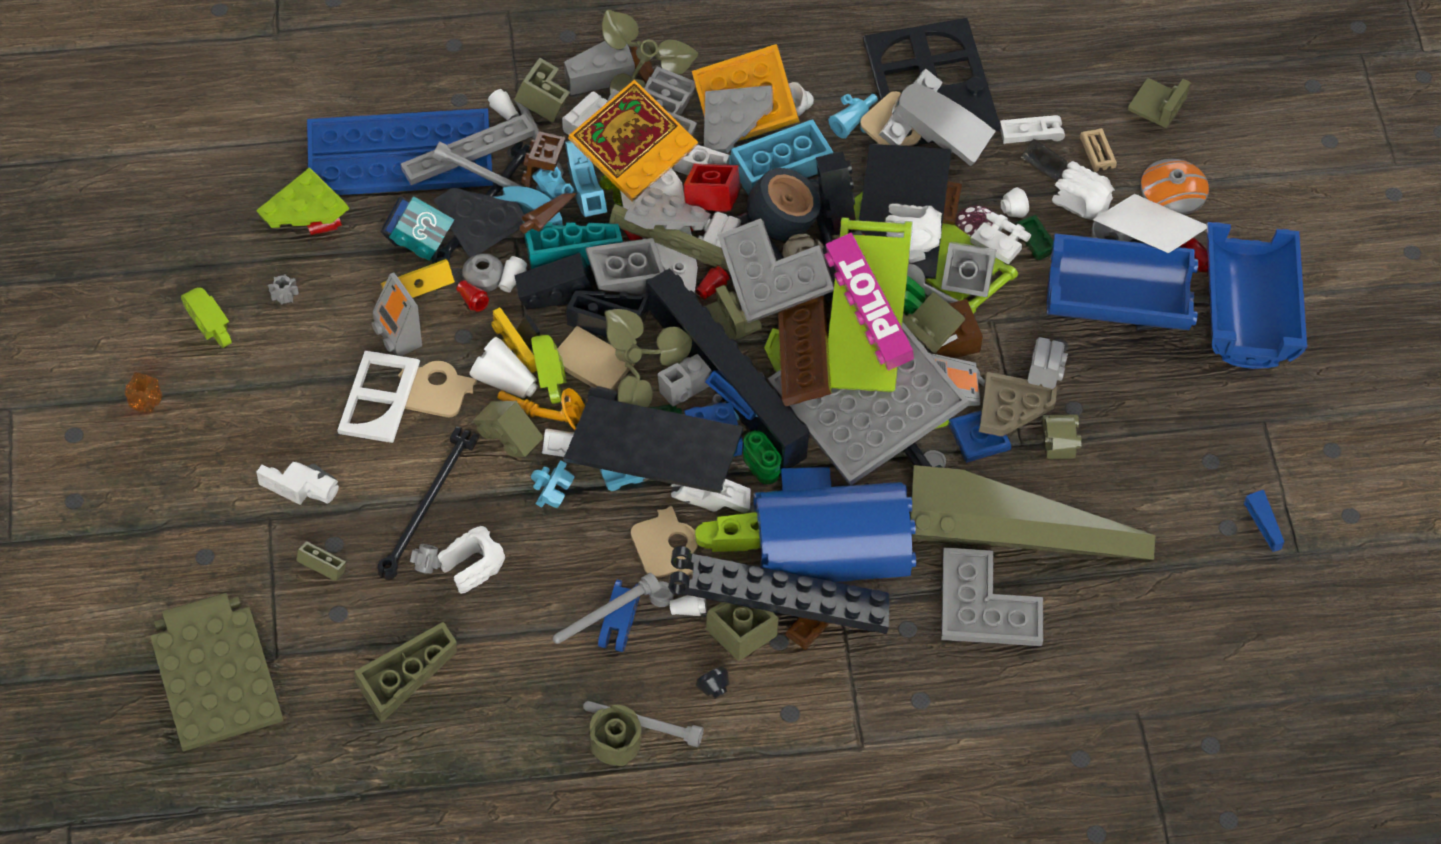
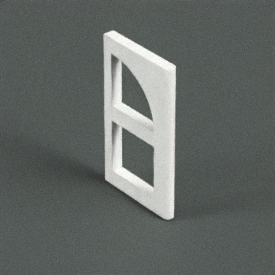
M365 351L338 427V433L393 443L420 360ZM370 363L404 369L396 393L362 388ZM358 399L392 404L384 415L373 421L350 424Z

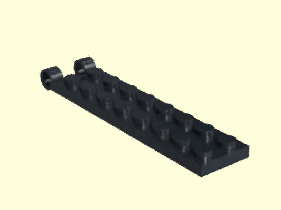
M678 546L672 550V566L676 569L692 570L691 579H689L686 573L679 571L670 575L668 589L675 595L695 596L883 634L888 632V592L692 554L691 550L684 546ZM682 556L686 559H678L677 557ZM675 582H681V583H683V584L678 585V584H675Z

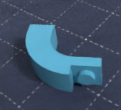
M571 141L565 142L568 170L574 193H577L575 197L580 211L585 217L606 213L604 191L598 184L593 163Z
M521 186L504 187L503 196L494 197L518 203L524 215L551 201L542 192ZM560 212L549 221L552 222V225L563 226Z

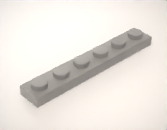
M523 114L448 144L447 148L451 149L450 152L473 161L535 136V132L527 117ZM433 150L401 163V169L409 183L413 185L458 167V165L448 160H441L439 162L431 158L435 151Z

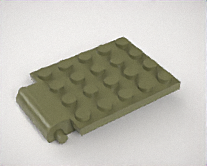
M227 593L162 611L164 619L154 621L157 631L167 628V631L151 635L150 638L183 751L284 721L250 607L232 612L231 609L241 607L238 597L228 600Z

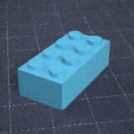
M812 119L731 149V165H739L740 183L749 196L752 188L767 171L775 168H788L808 178L817 174L816 157L833 154V151Z

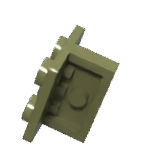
M725 285L716 288L717 301L705 307L709 310L713 320L723 326L725 334L730 339L736 340L762 329L759 319L747 323L737 293H728Z

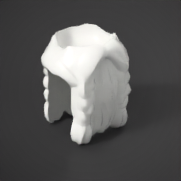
M1071 161L1067 165L1068 169L1062 173L1063 179H1058L1055 184L1060 191L1058 195L1053 196L1052 201L1057 206H1061L1073 214H1077L1079 217L1092 220L1109 209L1113 199L1112 191H1115L1107 177L1100 176L1096 172L1080 166L1077 162Z
M889 205V212L893 215L886 217L885 222H913L910 250L929 252L931 249L939 246V239H941V212L935 210L932 206ZM886 232L887 237L904 238V233Z
M484 526L469 530L468 533L456 538L447 549L442 550L438 554L441 569L444 573L450 571L474 553L483 555V558L454 576V581L461 594L470 591L472 588L488 580L490 576L497 574L505 560L503 548L499 543L494 542L490 538V531Z

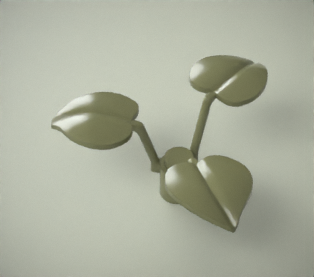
M609 9L604 14L602 34L606 43L616 50L623 49L626 44L631 47H638L636 55L640 59L632 77L621 73L611 80L609 86L610 95L613 89L620 92L633 80L645 88L646 84L642 80L635 78L642 65L650 61L654 56L657 60H661V68L681 75L687 71L692 62L697 58L698 52L689 45L677 40H665L659 46L650 39L644 40L642 43L641 41L631 42L636 39L639 32L636 21L629 15Z
M623 309L605 311L608 341L616 349L615 355L617 359L625 362V367L629 368L635 375V378L626 376L620 382L618 402L648 407L653 396L651 385L646 380H640V374L632 364L637 363L641 359L642 354H660L659 359L663 366L670 367L676 363L680 364L690 353L692 346L691 336L678 327H667L657 337L659 349H641L636 345V338L642 335L644 329L641 318L634 312Z

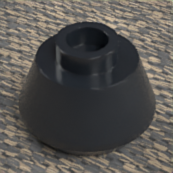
M722 666L715 668L699 677L696 686L705 695H713L715 699L728 692L726 689L730 685L728 670Z

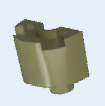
M1078 414L1043 415L1041 419L1043 433H1045L1046 459L1075 458L1076 449H1081L1082 444L1081 435L1076 434V429L1079 427Z

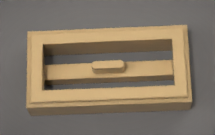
M1103 129L1081 132L1080 139L1094 172L1099 171V168L1107 170L1109 166H1111V169L1116 168L1117 162ZM1095 135L1098 136V138H1099V140H1100V143H1101V145H1102V147H1103V150H1104V152H1105V154H1106V157H1107V159H1108V160H1106V161H1105L1104 156H1103V154H1102V152H1101L1100 145L1098 144Z

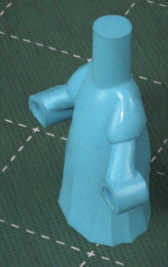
M850 94L840 98L844 105L849 103L850 106L830 116L828 119L831 129L838 137L846 139L850 132L860 123L861 118L869 111V107L878 101L875 94H871L864 101L859 98H852Z

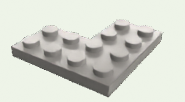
M761 218L718 235L747 323L834 291V283L820 245L776 261L764 222Z
M958 548L943 549L941 640L1042 646L1043 597L993 594V551Z

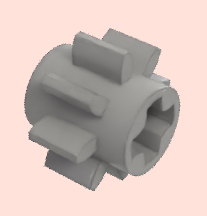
M286 274L274 277L273 284H268L272 301L277 299L281 305L293 302V296L299 294L295 278L290 280Z
M420 544L419 549L412 550L410 562L415 563L414 569L423 573H433L434 568L438 569L441 566L437 555L438 548L432 545Z

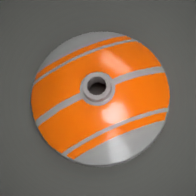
M1163 159L1154 162L1144 171L1140 183L1144 198L1183 215L1200 209L1209 193V184L1204 173L1192 163L1181 159Z

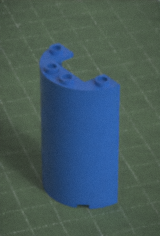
M1208 222L1206 230L1213 351L1215 354H1220L1222 360L1231 365L1252 369L1279 366L1280 361L1288 359L1291 362L1307 348L1299 231L1276 229L1271 242L1227 238L1231 224Z
M1055 234L1047 289V315L1189 331L1191 325H1196L1197 311H1194V292H1190L1192 273H1197L1198 259H1194V249L1178 247L1167 253L1144 243Z
M902 482L756 492L753 494L754 512L757 513L762 553L761 568L839 582L911 576L912 567H916L915 552H912V534L916 533L915 521L914 519L910 520L909 512H912V499L907 497L906 485H903Z

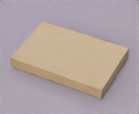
M578 326L574 328L558 347L560 356L563 359L565 372L591 387L602 386L615 389L630 371L629 368L625 367V362L617 359L614 347Z

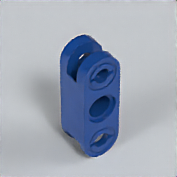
M617 579L610 601L631 589L622 587V580ZM640 596L605 616L600 631L598 647L607 648L612 630L618 631L615 650L624 652Z

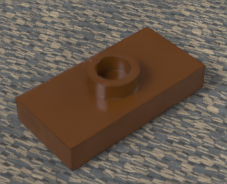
M948 181L943 217L944 224L955 225L962 184Z
M799 617L786 631V636L806 650L830 623Z

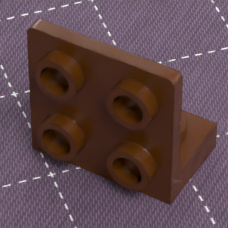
M538 132L536 140H531L529 153L525 155L524 166L527 167V171L523 173L521 184L531 188L534 182L532 175L539 168L555 171L565 145L566 137Z

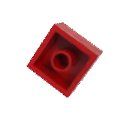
M694 164L684 183L685 203L691 206H699L704 210H713L720 213L731 211L740 192L739 165Z

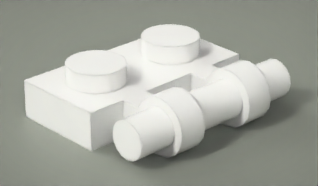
M992 212L988 220L994 224L990 226L984 222L971 236L970 243L979 247L996 249V258L1009 264L1022 250V244L1018 240L1022 239L1027 242L1031 234L1026 232L1025 228L1021 225H1014L1009 222L1008 218L1002 214L997 215ZM1002 229H1005V230H1007L1008 232H1010L1011 234H1010L1009 236H1007V235H1005L1004 233H1002V232H1000V231H1001Z

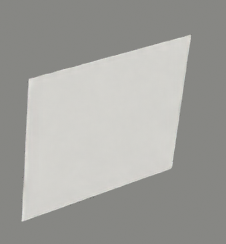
M1136 194L1092 219L1167 253H1170L1207 228V225Z

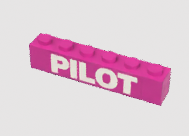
M852 232L827 243V253L824 254L829 267L834 266L837 272L834 273L838 285H844L847 291L844 293L849 306L854 305L857 310L854 312L859 325L864 324L867 330L864 333L868 343L875 345L877 349L875 355L879 364H885L889 371L913 360V349Z

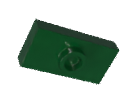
M1036 215L1015 223V225L1019 224L1024 227L1025 231L1031 234L1030 239L1025 243L1037 261L1051 256L1053 239Z

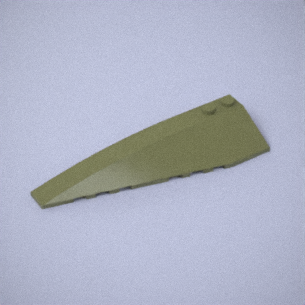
M916 465L913 467L912 512H910V520L914 519L916 533L912 534V539L1154 560L1155 535L965 470Z

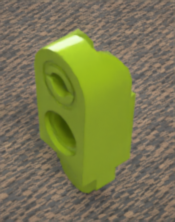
M198 287L181 295L186 311L207 340L214 337L222 348L232 344L227 332L229 320L212 296L209 297L203 288Z
M549 335L532 337V348L540 388L548 387L553 405L561 403L562 393L560 384L567 383L563 359L556 344Z
M757 513L717 517V521L702 522L695 530V541L699 546L705 547V549L712 548V552L748 551V549L761 548ZM727 532H733V533H735V534L729 535V534H726V533H727Z

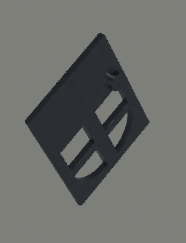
M968 18L863 36L880 101L890 93L885 75L916 69L921 74L923 70L927 69L938 78L935 66L968 60L973 77L969 78L967 82L940 86L937 92L973 113L994 129L995 132L1001 130ZM926 36L950 38L961 45L964 50L931 56ZM910 39L915 59L882 64L881 61L884 53L892 45ZM912 129L909 131L906 137L912 134ZM921 136L918 143L914 146L928 144V142Z

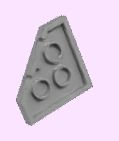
M772 85L705 91L704 147L721 153H728L734 147L733 144L742 136L745 137L757 125L756 122L763 115L767 116L773 110Z
M647 187L628 209L624 219L645 229H654L655 225H664L665 229L682 230L683 226H692L693 230H702L711 214L705 212L699 206H691L685 203L681 198L666 195L658 188Z

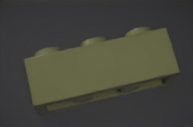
M307 541L298 549L296 561L334 581H337L344 574L346 561Z

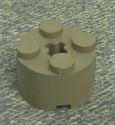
M612 705V707L604 710L603 708L598 710L593 715L589 726L592 754L606 764L627 765L638 754L641 747V724L636 713L626 706Z

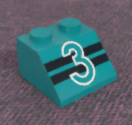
M413 196L389 238L394 240L396 244L415 252L417 256L430 261L454 219Z

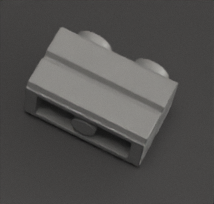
M1037 338L1030 365L1028 383L1038 386L1042 384L1043 387L1054 389L1057 380L1062 381L1068 353L1063 352L1065 346L1063 342L1055 340L1050 342V339Z

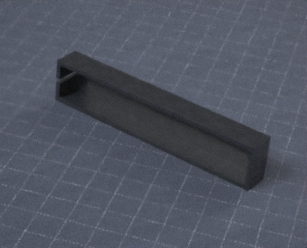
M669 268L647 280L646 293H650L649 312L663 329L678 327L691 336L692 346L687 357L691 358L698 354L711 369V373L714 370H719L758 416L752 420H748L736 408H734V411L749 432L759 431L767 436L781 456L780 469L791 468L807 459L810 434L807 425L797 419L791 406L785 407L779 392L769 386L763 373L758 372L753 367L750 358L741 353L735 340L730 339L725 334L723 326L713 320L709 310L705 306L702 307L698 302L695 293L685 287L682 278L678 274L675 275Z

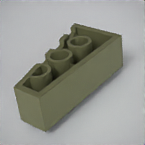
M442 622L355 671V682L381 723L457 653V642L446 624Z

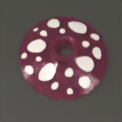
M980 205L969 206L958 214L956 226L971 237L984 222L992 226L994 223L989 221L988 217L992 212L995 214L996 212Z

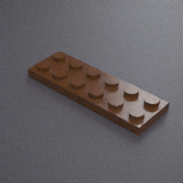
M824 295L778 312L782 401L785 407L832 394L826 300Z

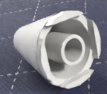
M493 338L484 348L485 352L483 355L479 356L470 371V376L473 379L523 399L526 396L531 397L538 388V385L535 384L537 378L501 339Z

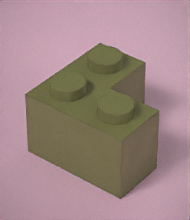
M539 58L523 80L514 100L543 118L554 122L570 92L553 82L559 69Z
M491 401L473 419L481 436L486 439H499L504 445L505 452L512 457H526L544 438L517 401Z

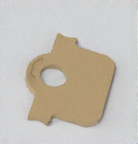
M890 92L861 118V128L877 144L890 145L879 136V133L892 116V109L901 94L900 92ZM912 128V134L905 137L900 146H914L920 140L921 135Z
M429 362L422 368L418 367L405 409L443 417H454L460 411L465 394H473V387L477 380L457 375L455 368L447 362ZM404 369L398 375L399 379H401ZM441 372L446 375L447 380L441 385H433L428 381V378L432 373Z
M672 506L664 510H657L658 517L637 523L632 527L631 538L646 574L651 572L656 579L678 571L684 572L687 575L691 574L692 570L676 569L671 564V555L674 549L668 543L671 536L675 534L685 536L688 541L685 547L689 548L692 554L698 548V544L695 541V530L687 524L678 522ZM682 556L677 557L678 559H686Z

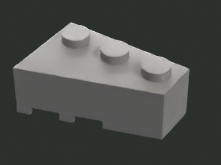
M603 41L565 61V81L570 95H576L608 88L611 80L621 73L632 77L635 71V64L628 44L623 49L616 50L610 47L606 41Z

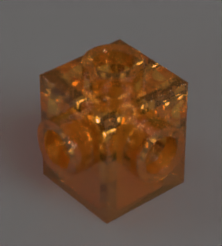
M135 372L126 386L125 396L127 397L129 407L139 412L152 413L155 405L158 406L161 402L162 392L157 378Z

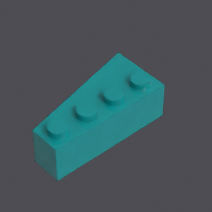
M548 222L539 232L531 229L524 233L531 269L578 253L582 255L587 265H590L586 248L623 242L619 224L588 223L587 226H578L575 223H566V226H558Z

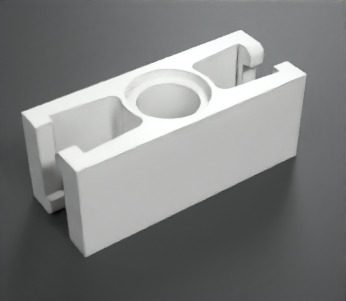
M697 145L675 164L672 169L689 175L694 164L729 165L730 155Z

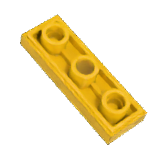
M446 259L398 277L412 298L455 282L449 262ZM420 279L419 284L414 285L415 281ZM386 281L381 283L382 289L384 288Z
M500 307L494 310V321L491 322L495 333L497 335L501 333L504 338L503 342L531 373L537 371L533 353Z

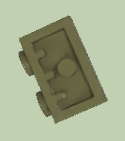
M1148 78L1129 104L1128 110L1167 129L1186 101L1191 82L1182 79L1178 86L1174 85L1171 89Z
M935 292L925 300L913 315L910 313L907 316L903 314V323L919 342L934 354L965 321V317Z

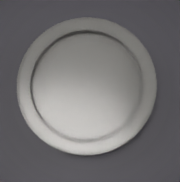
M931 450L924 454L932 467L941 465L945 468L946 458L941 452Z

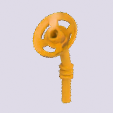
M567 388L562 392L561 412L541 408L537 403L534 404V402H530L528 399L522 400L503 390L497 396L502 401H517L524 412L531 417L538 416L562 422L565 421L574 430H576L575 424H578L585 408L581 397L571 388ZM565 396L569 397L568 402H565Z

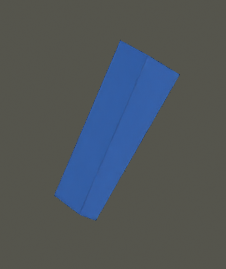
M714 370L705 383L727 402H732L733 407L748 420H752L756 416L754 411L719 370Z
M1264 489L1247 495L1244 505L1272 552L1281 550L1284 539Z

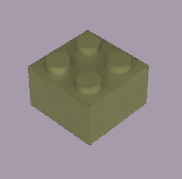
M721 602L707 611L706 630L733 657L740 661L777 637L779 618L771 611Z

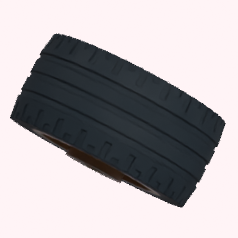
M775 168L767 171L752 188L747 199V211L752 222L760 218L763 220L768 236L779 241H788L791 236L804 234L809 229L820 212L821 202L816 188L803 175L788 168Z

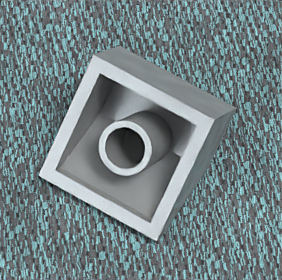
M950 242L941 289L988 297L997 250Z

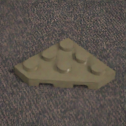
M987 372L979 432L1004 436L1053 410L1056 402L1057 385L1054 389L1043 387L1042 384L1039 386L1030 384L1027 379Z

